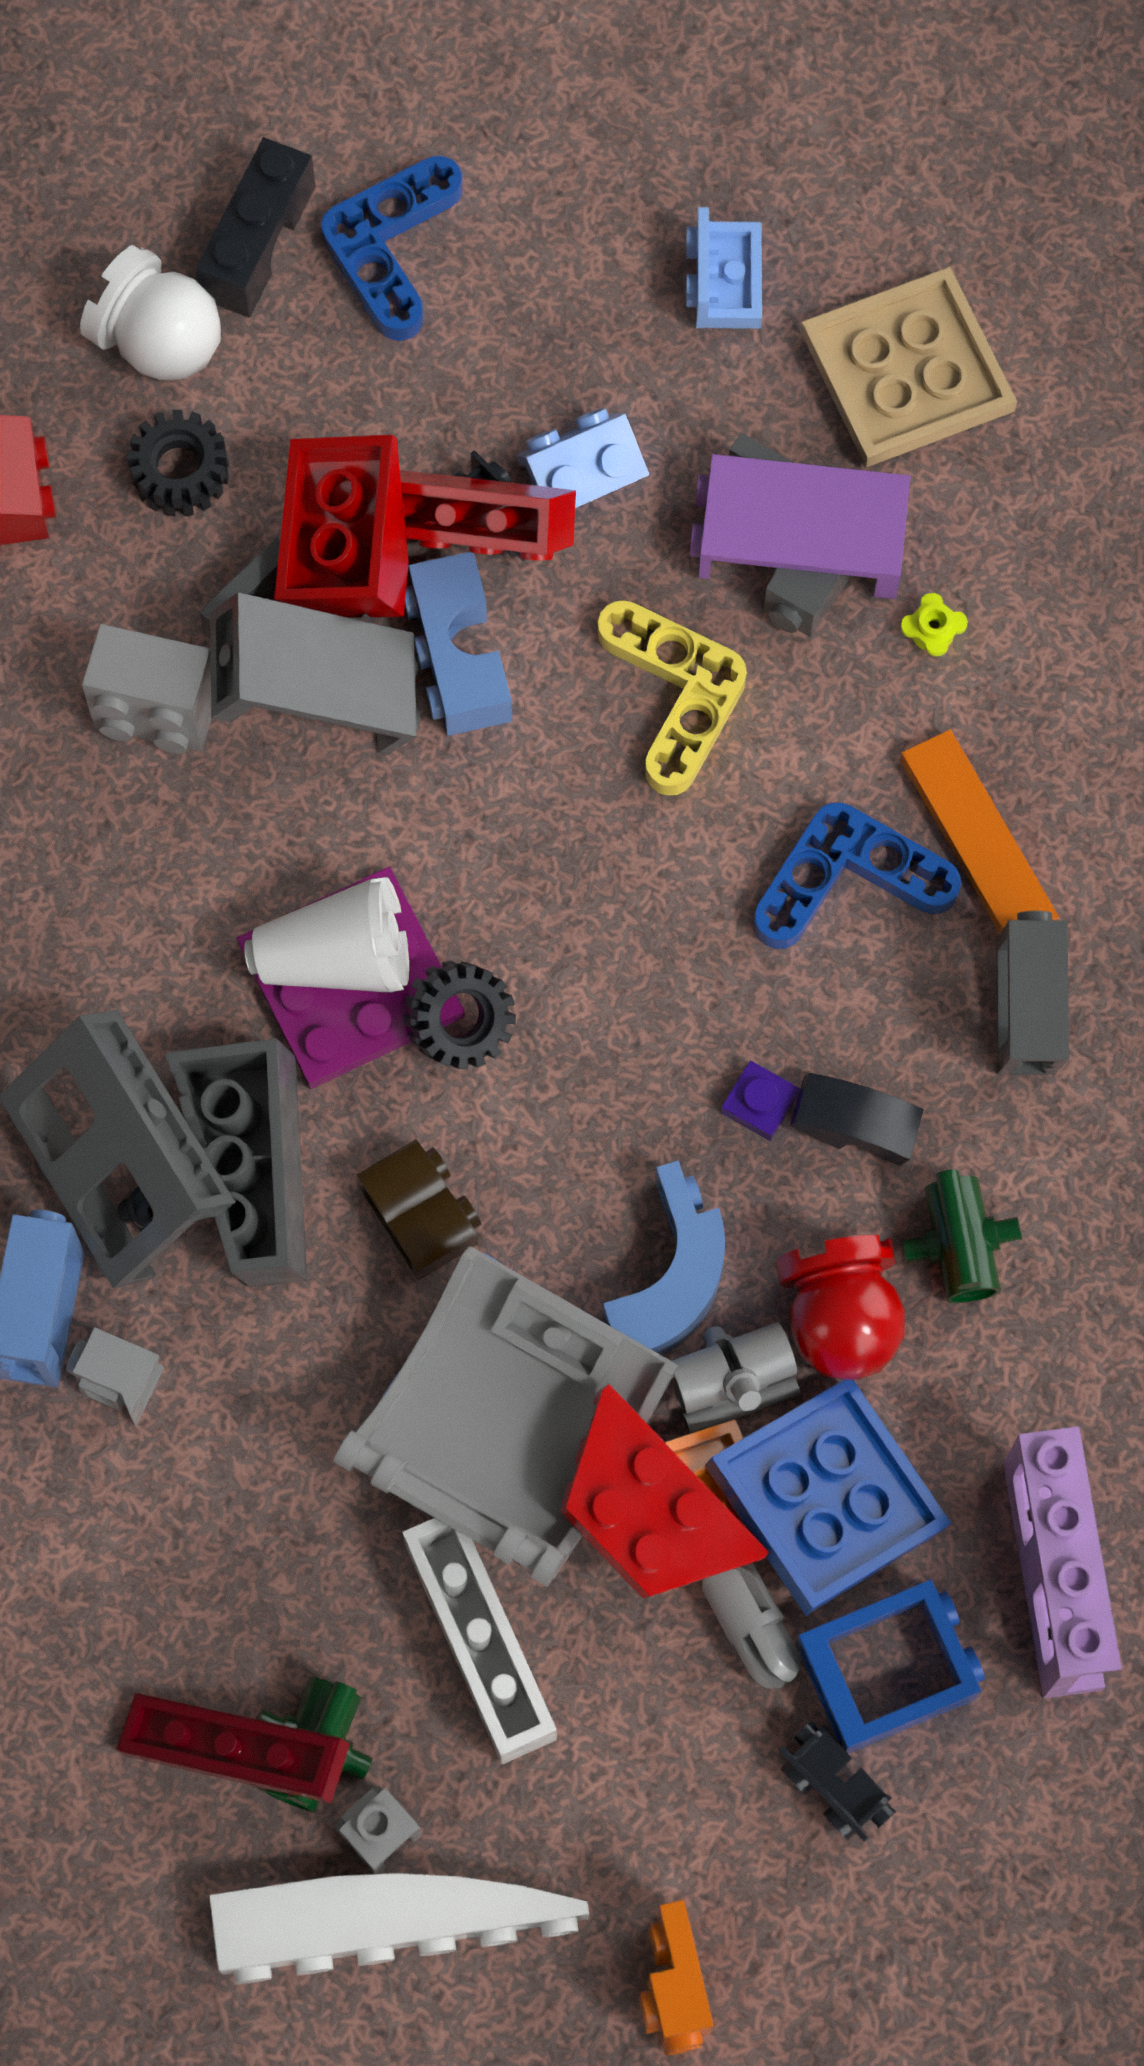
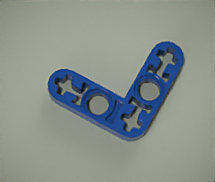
M433 156L416 163L333 206L325 213L322 219V237L327 251L377 329L391 340L404 341L414 337L423 326L424 315L420 296L385 244V241L451 208L459 201L463 189L462 172L454 160L445 156ZM437 176L441 181L448 179V188L441 190L437 185L430 186L429 178ZM411 186L415 187L416 195L421 193L422 203L418 204L416 202L415 194L410 188ZM388 198H399L407 204L406 211L397 217H386L377 208L383 200ZM364 210H368L371 222L375 226L374 228L370 227L368 219L364 220ZM344 223L349 229L355 227V236L348 239L344 233L337 234V226ZM371 262L379 263L387 269L388 273L381 281L368 283L363 281L357 274L363 265ZM391 291L393 300L401 311L408 310L409 319L401 322L397 316L390 317L389 301L385 296Z
M841 802L830 803L823 806L815 814L760 900L754 916V931L758 939L771 948L785 949L794 945L802 937L845 868L920 911L929 914L945 912L956 903L961 887L960 874L956 867L946 859L856 808ZM839 820L847 823L846 834L849 838L843 835L838 836L831 846L828 856L820 850L826 841L828 827L825 823L834 826ZM880 846L892 847L899 853L901 864L892 871L879 870L872 865L870 853ZM831 858L838 860L836 862H833ZM911 860L919 862L915 874L923 879L932 881L936 875L945 879L943 889L948 893L937 891L933 897L924 893L926 883L913 874L908 885L901 882L907 875ZM803 863L817 865L824 874V881L813 889L800 887L792 877L793 870ZM781 889H784V890L786 891V893L779 892V891H780ZM789 895L796 900L789 918V924L793 928L790 929L789 927L782 926L777 932L772 931L769 928L770 918L766 914L770 913L777 916L785 906L787 896ZM802 903L809 904V906L804 907Z

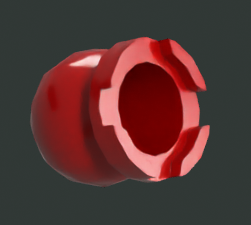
M879 1235L849 1236L824 1241L826 1253L801 1259L800 1250L797 1248L779 1256L775 1263L780 1285L784 1288L798 1290L789 1309V1334L800 1358L820 1374L827 1377L859 1380L879 1373L895 1357L905 1337L906 1310L897 1289L881 1276L883 1271L891 1268L896 1263L891 1239L880 1241Z

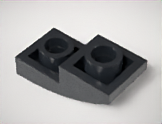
M808 1073L803 1078L790 1126L837 1149H841L851 1143L901 1166L911 1159L924 1109L866 1086L829 1076Z

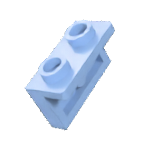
M698 207L697 226H687L686 259H696V274L686 275V307H696V328L761 329L762 222H709V207Z
M605 407L575 419L578 428L559 436L557 430L552 429L528 439L526 443L529 449L516 455L519 465L527 468L533 485L576 490L575 508L649 476L626 414H608Z

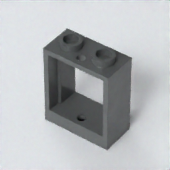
M1047 911L1017 913V920H1009L996 939L998 1075H1055L1069 1061L1068 920H1052V913Z

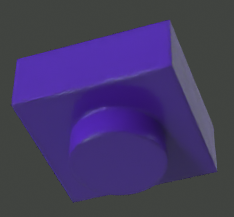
M750 1060L721 1107V1114L771 1141L798 1097L800 1088Z

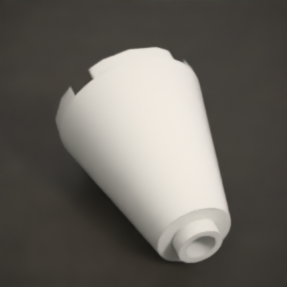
M388 877L372 878L255 927L252 940L245 942V959L249 972L252 975L258 974L264 984L390 993L404 990L402 986L407 985L409 981L408 942L406 931L399 932L394 914L402 913L392 883Z

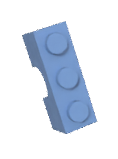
M466 552L408 565L410 586H406L405 611L408 620L416 618L419 620L422 635L414 637V646L420 670L431 668L435 684L426 687L432 719L443 718L447 736L512 722V700L499 651L471 655L462 652L452 643L454 636L463 628L487 622L486 598L474 553Z

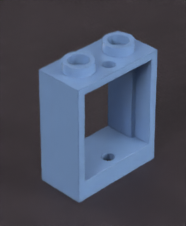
M32 1210L30 1217L12 1216L0 1276V1378L2 1380L59 1388L85 1255L72 1223L65 1222L66 1218L61 1214L46 1210Z

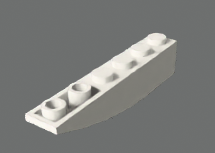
M396 1873L334 1876L210 1895L218 1969L223 1975L234 1974L235 1984L272 1979L271 1968L296 1965L297 1975L333 1970L332 1959L357 1955L358 1965L385 1963L395 1960L394 1949L418 1946L419 1956L444 1954L456 1951L455 1940L479 1936L481 1947L503 1945L517 1941V1930L540 1927L542 1937L562 1936L578 1932L577 1921L589 1920L587 1901L525 1886L457 1876Z

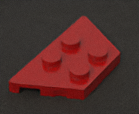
M610 1384L603 1386L596 1393L593 1402L596 1406L586 1437L581 1440L575 1459L576 1470L574 1477L567 1484L559 1511L642 1599L762 1560L768 1555L769 1552Z

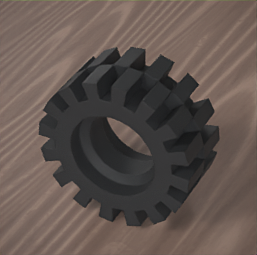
M182 409L172 410L173 420L166 421L163 412L155 414L156 425L153 427L145 420L139 426L141 437L133 434L130 440L131 451H127L132 483L141 501L147 499L149 508L156 512L160 506H163L166 516L172 517L176 515V508H183L185 517L194 515L193 506L199 504L203 511L210 508V497L213 496L219 500L224 493L222 483L228 484L229 479L228 457L221 432L217 434L215 424L209 419L202 424L201 415L191 411L189 419L184 420ZM175 448L189 449L200 459L196 472L181 479H171L162 475L158 470V462L164 453Z
M454 961L442 962V968L431 966L425 970L428 976L425 980L416 978L411 985L417 989L414 998L408 995L405 998L404 1005L411 1008L410 1015H403L404 1025L412 1029V1032L407 1034L413 1044L420 1047L419 1051L422 1054L448 1067L450 1065L457 1069H468L469 1064L477 1068L486 1065L484 1057L490 1056L495 1059L502 1053L497 1047L500 1041L509 1043L512 1034L505 1032L507 1024L515 1025L516 1014L508 1012V1007L515 1005L512 995L504 992V989L507 987L501 979L494 977L492 972L463 961L461 963ZM467 993L477 1003L479 1012L477 1022L473 1029L465 1035L450 1036L445 1032L441 1024L440 1014L442 1007L453 995Z

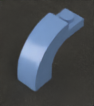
M679 1160L656 1167L655 1184L675 1242L676 1253L671 1266L664 1276L651 1287L641 1292L603 1303L602 1312L604 1323L662 1356L683 1343L704 1320L718 1291L725 1254V1233L720 1209L716 1208L703 1213H696V1210L703 1209L700 1190L693 1175L684 1178Z

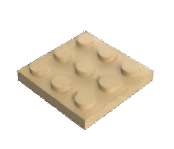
M951 267L802 322L801 334L866 468L1015 412L1017 400Z

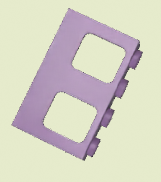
M1077 1426L1019 1434L1003 1465L1043 1698L1102 1691L1105 1688L1103 1673L1120 1671L1122 1667L1080 1428ZM1027 1511L1031 1513L1032 1522L1028 1521ZM1047 1629H1051L1052 1640L1048 1638Z

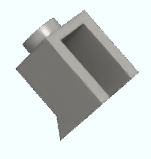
M94 1327L88 1342L81 1339L74 1347L66 1371L75 1376L82 1395L118 1411L121 1410L123 1404L126 1405L135 1426H137L164 1370V1366L158 1364L160 1359L158 1354Z
M377 1786L375 1789L372 1788L333 1826L374 1874H380L385 1869L383 1861L406 1840L410 1839L414 1843L422 1836L420 1826L386 1788L382 1789L380 1786Z

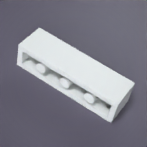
M436 1518L402 1532L405 1547L501 1765L556 1741L557 1729L472 1539Z

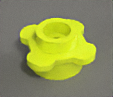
M928 593L921 598L920 607L913 615H907L903 618L901 631L906 637L912 638L915 644L921 649L926 650L929 655L942 656L947 652L954 636L966 631L968 621L964 613L954 612L944 605L940 595ZM937 621L940 626L934 629L930 627L929 623Z

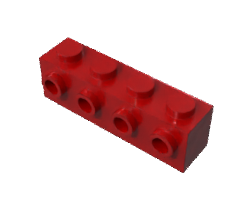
M400 470L406 538L419 540V546L449 548L452 547V544L469 546V552L476 554H500L502 550L520 552V558L534 561L552 560L553 553L574 546L576 490Z

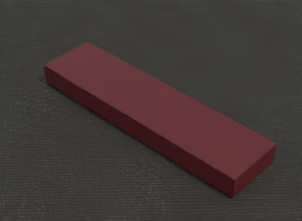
M135 1693L116 1751L130 1758L331 1804L350 1744L342 1738Z

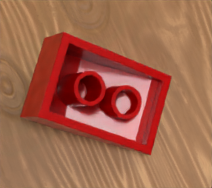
M390 434L290 439L274 600L347 618H361L365 613L370 618L404 617L409 562L397 438Z

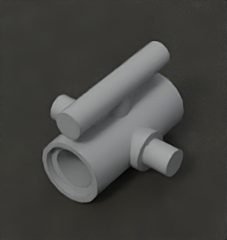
M779 1322L737 1337L727 1335L721 1327H711L703 1336V1341L706 1344L704 1349L671 1360L678 1365L671 1378V1383L684 1412L682 1416L689 1434L738 1419L801 1395L794 1376L797 1374L795 1358L787 1336Z

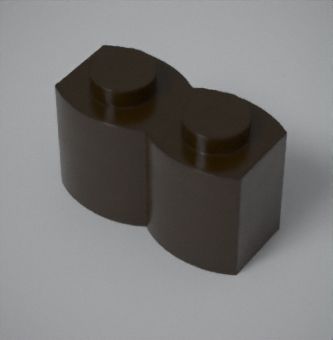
M415 1139L356 1174L358 1186L418 1281L462 1255L469 1246L475 1247L478 1245V1235L474 1229L481 1225V1221L475 1209L464 1195L455 1199L447 1188L444 1181L450 1178L451 1175L442 1157L434 1147L425 1151L418 1140Z

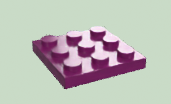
M390 866L305 906L372 878L388 877L395 889L402 913L394 914L399 932L406 931L408 942L409 981L407 985L402 986L404 990L390 993L264 984L258 974H253L292 1054L296 1057V1062L310 1090L411 1043L407 1034L411 1033L412 1029L404 1025L403 1015H410L411 1008L404 1005L406 995L414 998L417 989L411 985L416 978L425 980L428 977L425 973L426 969L431 966L442 968ZM253 930L236 937L237 944L244 958L245 942L252 940ZM457 995L450 997L442 1007L440 1014L442 1027L465 1017V1011Z

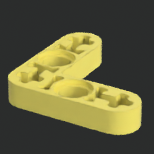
M625 600L615 601L602 610L598 619V639L602 647L609 653L683 688L652 744L645 762L646 780L650 787L660 794L668 796L678 795L686 791L693 783L743 693L747 675L746 664L742 657L733 650L640 605ZM624 619L632 621V632L636 635L625 632L621 638L613 636V625L611 622L620 625ZM648 629H652L654 632L649 638L647 650L643 652L640 650L641 638L638 636L646 639ZM666 641H676L686 648L688 654L682 662L670 665L658 658L656 650ZM697 653L704 654L703 667L697 666L696 675L693 676L689 673L694 668ZM722 666L730 668V679L732 681L724 680L720 686L712 683V673L709 670L719 672ZM691 710L703 711L710 717L712 725L702 734L688 733L680 724L681 717ZM678 742L683 747H686L680 758L679 770L683 774L673 772L669 778L661 776V765L658 761L668 763L676 751V744Z

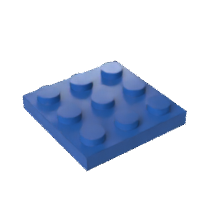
M854 1380L839 1382L712 1456L705 1464L748 1531L769 1552L766 1558L805 1616L939 1535L952 1524Z

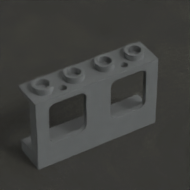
M118 1010L79 1015L0 1094V1100L9 1113L14 1127L21 1133L37 1160L41 1172L49 1180L67 1210L71 1222L79 1230L95 1257L99 1269L107 1277L113 1288L147 1281L155 1277L156 1274L150 1263L196 1220L222 1215L235 1203ZM63 1067L67 1068L91 1106L95 1117L93 1125L77 1141H75L43 1088ZM121 1163L125 1164L153 1210L151 1223L135 1238L125 1222L120 1219L118 1210L101 1184Z

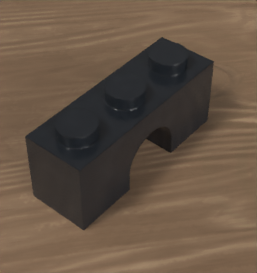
M262 138L195 269L198 283L215 299L216 306L247 318L251 317L272 275V253L282 228L286 227L295 230L316 188L312 155L271 139Z

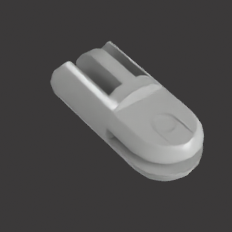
M750 1563L703 1579L702 1590L726 1634L730 1646L736 1648L747 1671L755 1682L768 1689H779L785 1682H791L799 1673L800 1658L793 1641L782 1623L784 1617L774 1603L755 1565Z

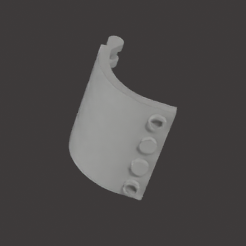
M469 1246L462 1254L436 1309L395 1380L355 1433L352 1430L349 1432L333 1462L349 1472L355 1467L372 1477L371 1485L385 1493L392 1492L493 1551V1556L510 1565L514 1560L533 1571L531 1578L548 1587L582 1537V1534L559 1510L567 1484L574 1477L576 1470L575 1459L581 1440L586 1437L596 1406L593 1404L596 1393L603 1386L610 1384L639 1416L648 1423L678 1365Z

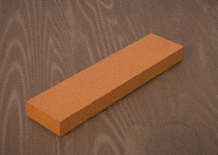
M947 730L903 751L900 761L999 934L1009 920H1017V913L1047 911L1052 913V920H1059L1056 910L952 730Z

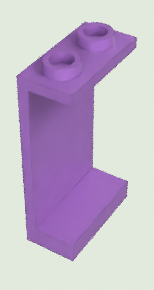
M712 454L710 475L699 474L696 507H704L706 512L704 524L693 523L690 557L700 558L699 578L710 579L711 562L721 561L876 578L874 597L896 599L901 577L911 476Z

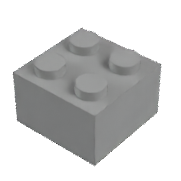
M100 624L82 683L94 728H98L104 736L117 741H131L132 737L151 740L156 747L170 753L183 754L186 752V749L202 752L212 719L210 648Z

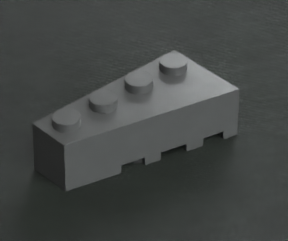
M277 1038L165 1053L170 1072L175 1077L180 1093L179 1102L184 1118L189 1123L191 1131L235 1201L222 1215L214 1216L231 1273L250 1287L307 1281L296 1057Z

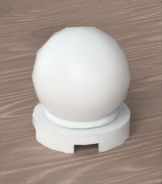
M134 245L126 248L117 255L101 275L110 283L102 293L98 304L96 305L87 300L80 322L81 335L103 350L112 348L117 344L121 356L142 375L166 381L186 379L207 366L221 341V323L215 299L195 279L177 272L161 273V260L151 251L144 248L140 250Z

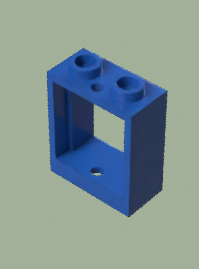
M932 1579L798 1635L795 1645L835 1737L848 1753H852L974 1701L982 1692L978 1682L985 1680L980 1661L971 1646L962 1648L953 1628L960 1624L954 1603L947 1591L937 1592ZM921 1605L956 1686L864 1724L829 1644Z

